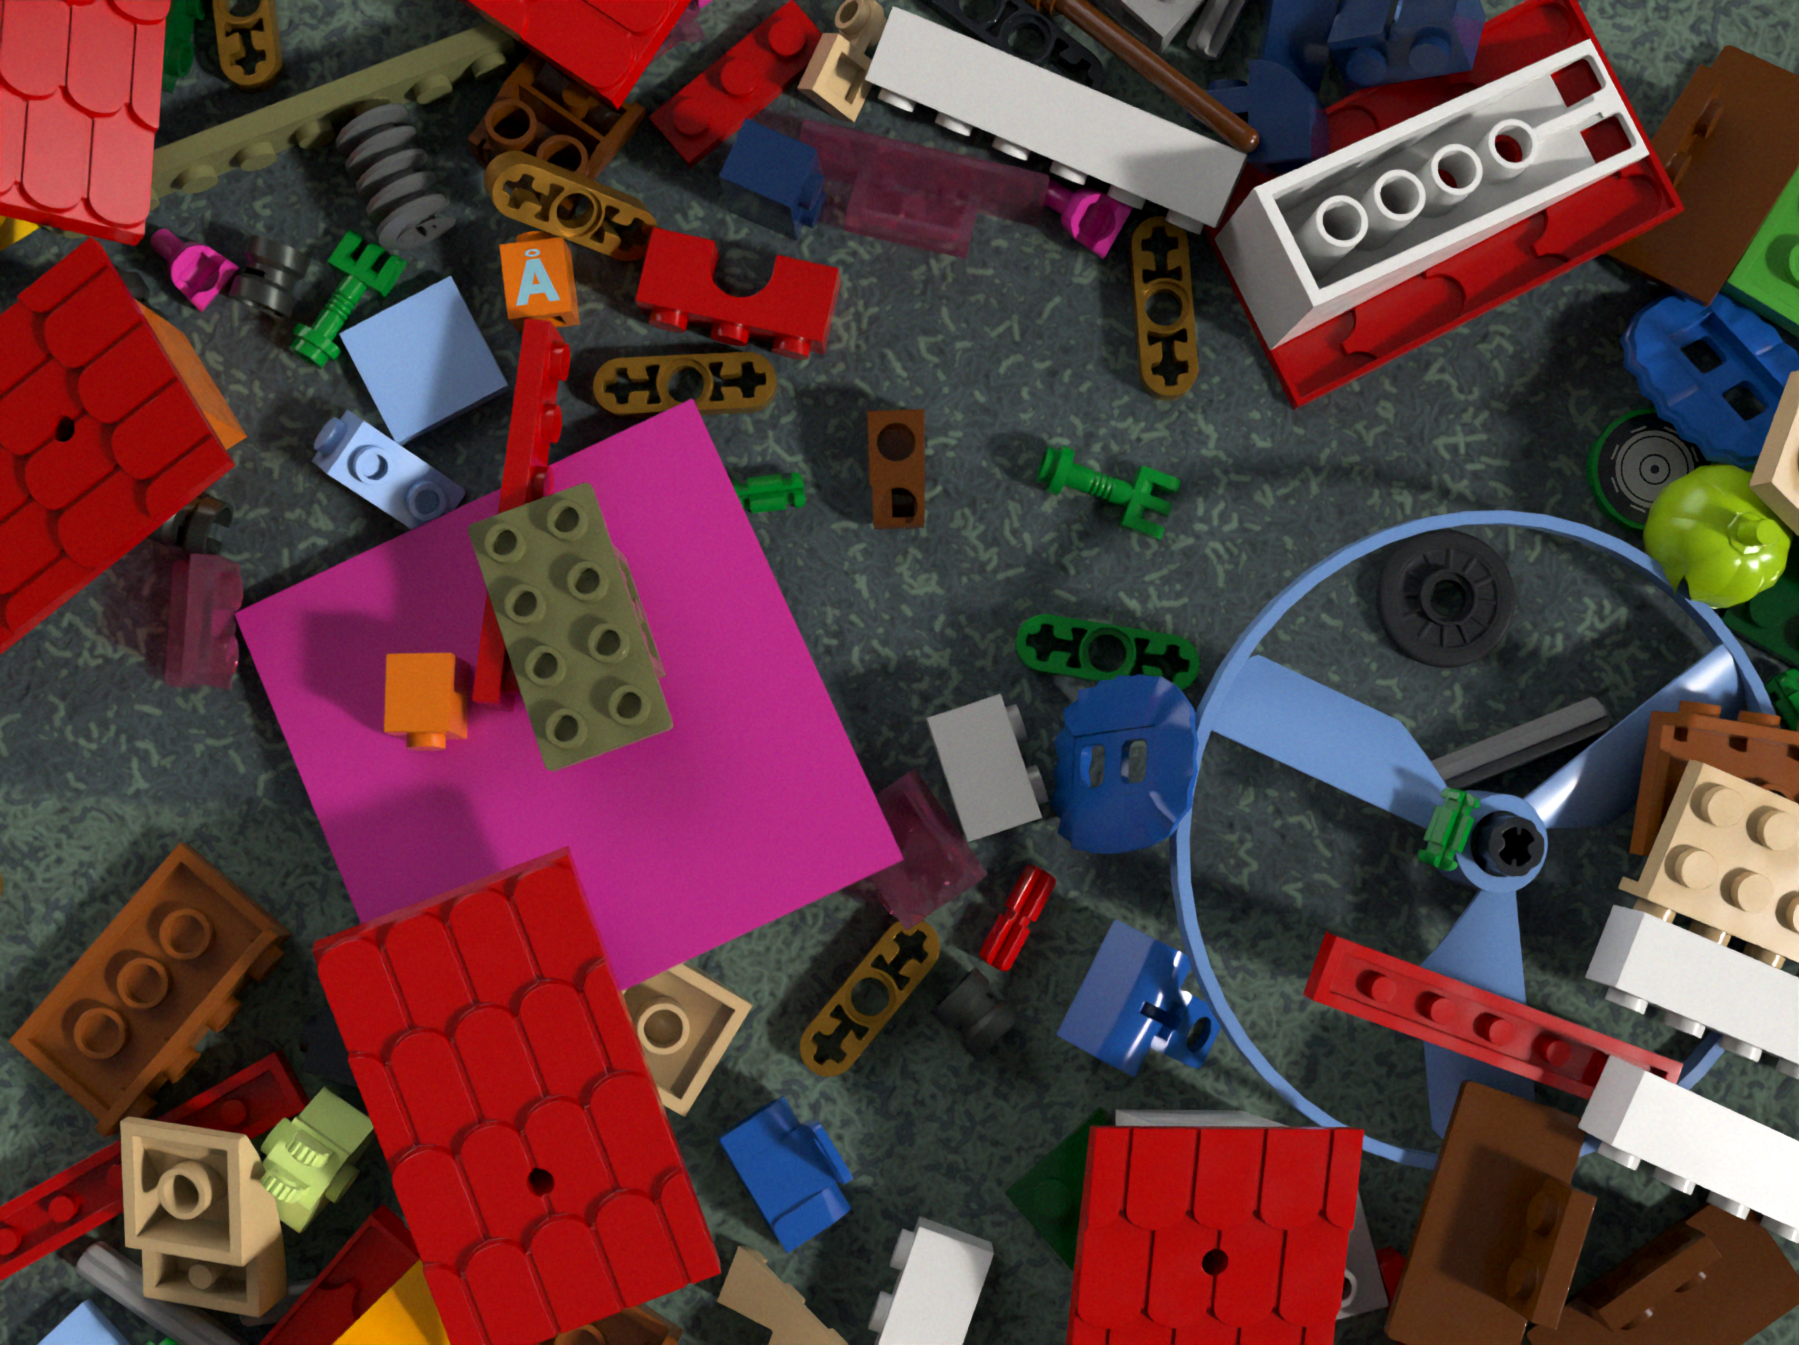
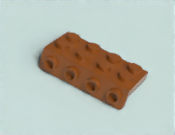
M1679 701L1678 712L1651 711L1629 853L1643 856L1650 855L1689 759L1706 763L1799 804V721L1797 723V730L1790 731L1779 729L1781 717L1771 714L1739 711L1738 721L1720 719L1721 706L1691 701Z
M179 843L8 1042L97 1118L99 1122L94 1129L104 1138L121 1132L120 1121L128 1116L142 1119L150 1117L158 1106V1103L152 1099L155 1093L167 1079L175 1083L192 1068L201 1055L195 1049L197 1044L210 1029L218 1033L235 1018L244 1005L238 999L240 994L253 979L261 983L277 969L286 956V953L280 948L293 933L191 845Z

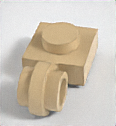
M845 0L835 16V25L839 28V33L822 34L797 87L799 91L833 117L844 122H855L873 84L865 80L872 60L864 52L866 49L875 46L881 39L887 23L883 7L875 0Z

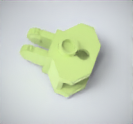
M331 1084L324 1086L292 1122L287 1118H283L268 1135L260 1149L267 1157L262 1163L266 1173L259 1183L275 1197L279 1219L299 1234L310 1226L330 1200L336 1204L348 1191L360 1172L354 1165L376 1134L369 1115L365 1116L339 1097L341 1091Z

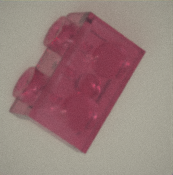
M190 554V561L178 560L173 564L165 670L166 685L177 688L232 690V676L237 669L239 658L238 642L235 637L236 617L234 613L239 610L243 598L240 564L218 555Z
M916 769L908 772L875 795L904 860L869 877L879 890L880 900L886 910L897 917L903 927L909 930L932 912L978 883L988 874Z

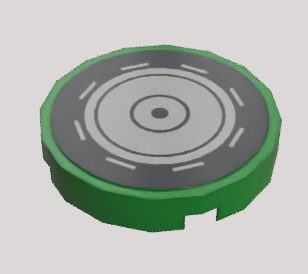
M1655 407L1630 411L1605 426L1590 447L1585 471L1588 486H1591L1592 495L1596 499L1595 503L1602 514L1625 530L1643 534L1651 505L1662 488L1689 474L1698 467L1716 464V461H1707L1697 444L1680 439L1674 425L1658 418Z

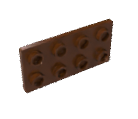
M1727 45L1722 49L1711 68L1702 64L1699 65L1650 141L1685 210L1674 218L1654 227L1652 230L1600 255L1702 307L1711 305L1799 168V76L1732 45Z
M1468 1079L1461 1082L1384 1325V1333L1390 1339L1408 1345H1521L1528 1320L1532 1323L1557 1330L1597 1201V1197L1570 1185L1587 1133L1578 1128L1581 1117Z
M1706 1201L1567 1298L1557 1330L1531 1323L1526 1327L1524 1336L1530 1345H1742L1799 1305V1275L1767 1229L1760 1226L1761 1221L1753 1209L1750 1208L1744 1220Z

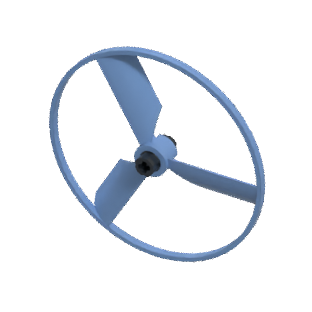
M1509 510L1463 511L1414 519L1376 531L1336 550L1300 574L1270 600L1246 627L1217 668L1197 708L1195 727L1199 742L1196 755L1197 769L1199 773L1202 755L1210 732L1213 731L1427 830L1436 805L1442 807L1445 799L1440 794L1448 787L1404 725L1391 716L1263 656L1255 655L1249 657L1259 641L1282 615L1307 592L1351 561L1388 543L1436 529L1465 525H1502L1535 529L1583 543L1612 556L1638 571L1669 595L1691 617L1714 648L1523 799L1508 794L1487 791H1465L1479 799L1480 807L1478 810L1473 808L1469 815L1475 820L1462 854L1456 852L1453 861L1458 863L1457 868L1453 871L1438 869L1448 880L1479 890L1447 935L1420 966L1526 1005L1516 890L1530 883L1544 864L1548 847L1546 829L1609 826L1637 803L1651 711L1678 712L1679 701H1691L1721 706L1720 719L1734 721L1745 700L1749 712L1776 714L1765 687L1744 649L1718 614L1709 605L1703 602L1692 601L1688 584L1683 580L1680 582L1674 596V589L1670 585L1660 563L1625 541L1584 524L1545 514ZM1197 773L1196 780H1195V784H1194V788H1193V796H1194V791H1195V787H1196V782H1197L1198 773ZM1191 808L1180 821L1177 830L1169 836L1170 874L1178 927L1190 967L1206 1003L1239 1054L1257 1076L1287 1104L1320 1127H1349L1335 1120L1305 1099L1273 1069L1248 1038L1225 1000L1210 966L1197 922L1190 868ZM1714 1031L1707 1035L1683 1063L1684 1065L1676 1085L1690 1090L1709 1071L1725 1051L1718 1047L1723 1035ZM1423 1040L1431 1129L1441 1139H1444L1463 1080L1468 1079L1535 1102L1534 1081L1532 1079ZM1586 1133L1579 1157L1597 1151L1602 1140ZM1364 1134L1363 1150L1405 1165L1434 1170L1439 1154L1399 1147Z

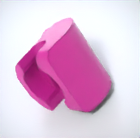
M1054 180L1044 185L1039 196L1041 203L1062 215L1061 224L1065 231L1102 259L1106 256L1133 208L1092 187H1083L1074 193Z
M168 229L158 230L150 240L151 248L167 261L168 275L174 285L201 313L241 269L207 245L195 241L184 243Z

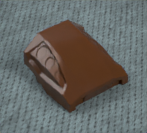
M531 51L506 79L487 113L467 138L468 151L485 170L488 164L499 154L507 151H521L595 181L635 133L645 117V108L637 102L629 105L624 101L617 110ZM522 175L518 182L507 180L504 184L511 190L522 188L532 192L540 202L542 193L535 191L524 175ZM574 193L563 198L557 207V217L562 220H571L574 217L577 206L585 195Z

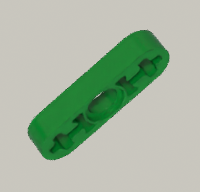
M1040 614L1029 618L1020 627L1015 639L1016 654L1021 663L1028 669L1038 673L1092 682L1114 680L1117 675L1129 676L1137 655L1134 640L1147 642L1142 655L1160 657L1165 654L1167 647L1177 649L1176 657L1178 660L1186 662V671L1174 674L1172 683L1181 690L1188 687L1195 680L1200 665L1195 647L1183 637L1050 614ZM1041 626H1047L1052 628L1053 639L1072 643V629L1083 631L1085 635L1077 651L1079 668L1066 666V662L1071 653L1053 651L1049 654L1047 661L1037 660L1036 649L1026 646L1027 636H1037ZM1109 636L1120 642L1125 656L1123 664L1118 670L1101 672L1093 667L1089 660L1088 650L1090 644L1096 638ZM1145 665L1140 667L1142 675L1163 676L1162 670L1157 667Z

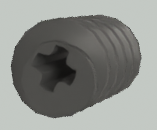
M402 103L382 105L363 113L348 123L336 138L338 153L347 159L346 171L354 181H357L356 193L358 198L363 203L368 204L366 206V216L374 226H378L376 229L378 243L382 247L392 250L415 248L446 234L455 225L456 221L455 218L435 217L436 214L447 207L448 200L444 194L425 195L427 191L437 184L438 177L433 171L415 172V170L427 162L428 155L422 148L405 150V148L417 140L418 133L413 126L395 127L404 121L408 115V110Z

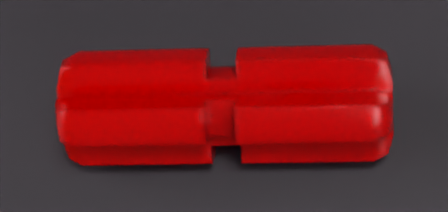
M1031 864L1024 868L1005 903V906L1008 907L1005 915L999 914L979 951V957L982 961L1000 971L1006 972L1011 968L1031 931L1027 929L1028 924L1031 920L1036 922L1056 885V878L1052 874Z

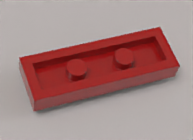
M789 0L649 116L651 124L691 169L741 128L745 118L752 119L804 75L822 33L794 0Z

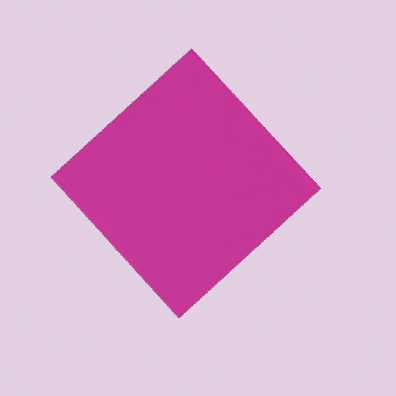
M693 398L547 466L553 470V494L585 482L594 488L612 543L627 558L666 673L665 677L659 678V682L674 724L673 728L667 732L557 772L547 770L544 765L522 696H515L513 712L489 710L472 701L487 588L468 533V527L475 522L498 514L501 488L234 613L361 924L569 845L621 991H624L904 860ZM451 652L469 663L467 739L446 740V749L441 751L406 749V740L384 732L386 654Z

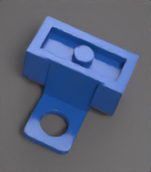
M1114 919L1056 1035L1107 1064L1137 1077L1151 1048L1195 1069L1200 1068L1221 1026L1205 1001L1181 989L1191 969L1187 955ZM1203 1017L1204 1026L1200 1037L1191 1047L1187 1048V1036L1190 1029L1198 1019Z
M784 1095L776 1098L714 1137L778 1246L787 1254L835 1223L851 1209L836 1181L846 1184L853 1179L852 1174L821 1123L811 1119L800 1123Z

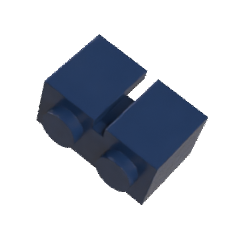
M1340 0L1327 44L1347 90L1353 91L1472 70L1486 19L1480 0H1404L1398 21L1393 24L1399 0Z
M745 118L719 174L728 211L797 241L804 225L812 229L816 226L827 200V193L821 191L825 175L818 170L820 166L817 149Z

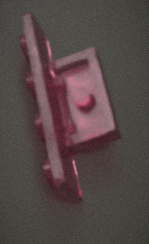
M805 120L803 122L800 142L817 149L820 166L818 170H820V173L824 174L825 178L854 184L845 216L844 231L967 259L978 213L1039 227L1050 180L1046 174L813 120Z

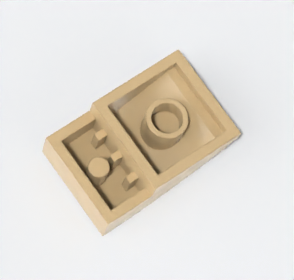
M688 961L622 991L662 1103L684 1117L753 1006L751 1002Z
M129 1116L121 1120L125 1247L142 1250L143 1296L259 1318L288 1295L285 1250L275 1197L259 1183L266 1171L247 1135Z

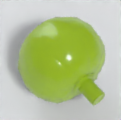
M1723 463L1700 466L1662 488L1652 503L1643 531L1645 554L1660 563L1670 585L1674 589V596L1680 582L1683 580L1688 584L1692 601L1703 602L1711 608H1731L1745 603L1759 592L1774 586L1785 570L1788 552L1794 540V533L1748 487L1753 473Z

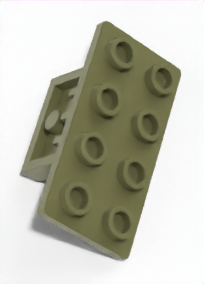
M585 482L475 522L468 527V533L547 770L557 772L667 732L673 728V720L659 682V678L665 677L666 673L626 556L612 543L595 490L589 483Z

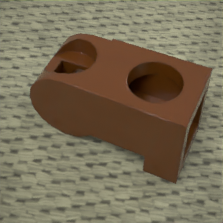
M925 409L867 411L869 484L872 487L874 530L924 528Z

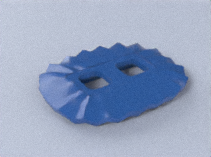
M1672 291L1654 299L1630 317L1629 323L1619 340L1625 351L1623 368L1636 376L1640 394L1654 403L1658 418L1672 423L1680 439L1697 444L1707 461L1724 462L1727 465H1733L1745 471L1754 469L1789 374L1799 370L1798 354L1794 348L1782 341L1774 327L1763 322L1756 310L1745 306L1722 291L1718 292L1708 307H1702ZM1696 340L1704 341L1720 357L1723 364L1708 373L1702 374L1680 349ZM1736 387H1746L1763 404L1765 411L1751 420L1745 421L1722 395Z
M1142 674L1135 676L1117 675L1114 680H1100L1096 687L1078 690V700L1063 709L1065 727L1054 740L1058 760L1053 770L1056 789L1050 805L1060 819L1057 833L1071 842V849L1089 851L1090 853L1115 854L1152 847L1171 836L1177 830L1180 821L1192 808L1193 788L1198 773L1196 755L1199 742L1195 727L1196 712L1181 689L1161 676L1153 677ZM1145 740L1147 744L1145 778L1141 782L1130 783L1128 779L1130 746L1136 741ZM1103 746L1105 749L1104 779L1099 787L1090 788L1089 767L1092 760V748Z

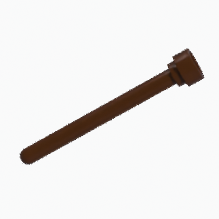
M1024 0L1042 15L1064 16L1238 151L1250 153L1257 148L1259 134L1253 127L1086 0Z

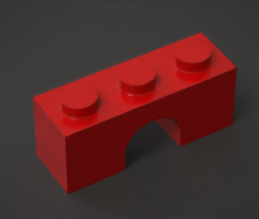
M655 227L652 228L635 299L641 313L650 316L648 322L650 325L676 333H684L687 324L711 329L710 337L712 339L733 346H747L748 338L773 343L772 352L797 360H807L810 351L820 354L825 353L841 284L839 268L777 255L771 279L764 289L749 297H734L724 293L715 284V274L720 255L714 240Z

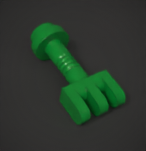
M349 230L327 261L333 271L343 276V279L335 289V293L332 294V298L325 304V309L321 310L311 327L297 323L290 333L294 339L289 347L290 351L304 362L318 369H322L327 361L334 363L341 353V350L332 341L344 325V321L347 320V315L351 314L354 305H357L365 291L368 290L385 300L407 264L406 260L393 254L386 261L379 273L376 272L375 268L386 251L385 248L375 242H371L365 248L358 261L355 260L353 257L360 250L364 236L354 230Z
M1061 445L1059 449L1047 446L1035 476V482L1045 485V492L1058 496L1063 486H1067L1083 493L1100 497L1102 500L1106 499L1110 503L1124 507L1117 527L1161 541L1165 528L1155 522L1142 519L1145 510L1166 518L1169 517L1173 504L1152 496L1150 493L1152 488L1155 487L1165 493L1177 494L1181 482L1179 479L1142 465L1137 468L1133 483L1131 484L1074 463L1075 449L1065 445Z

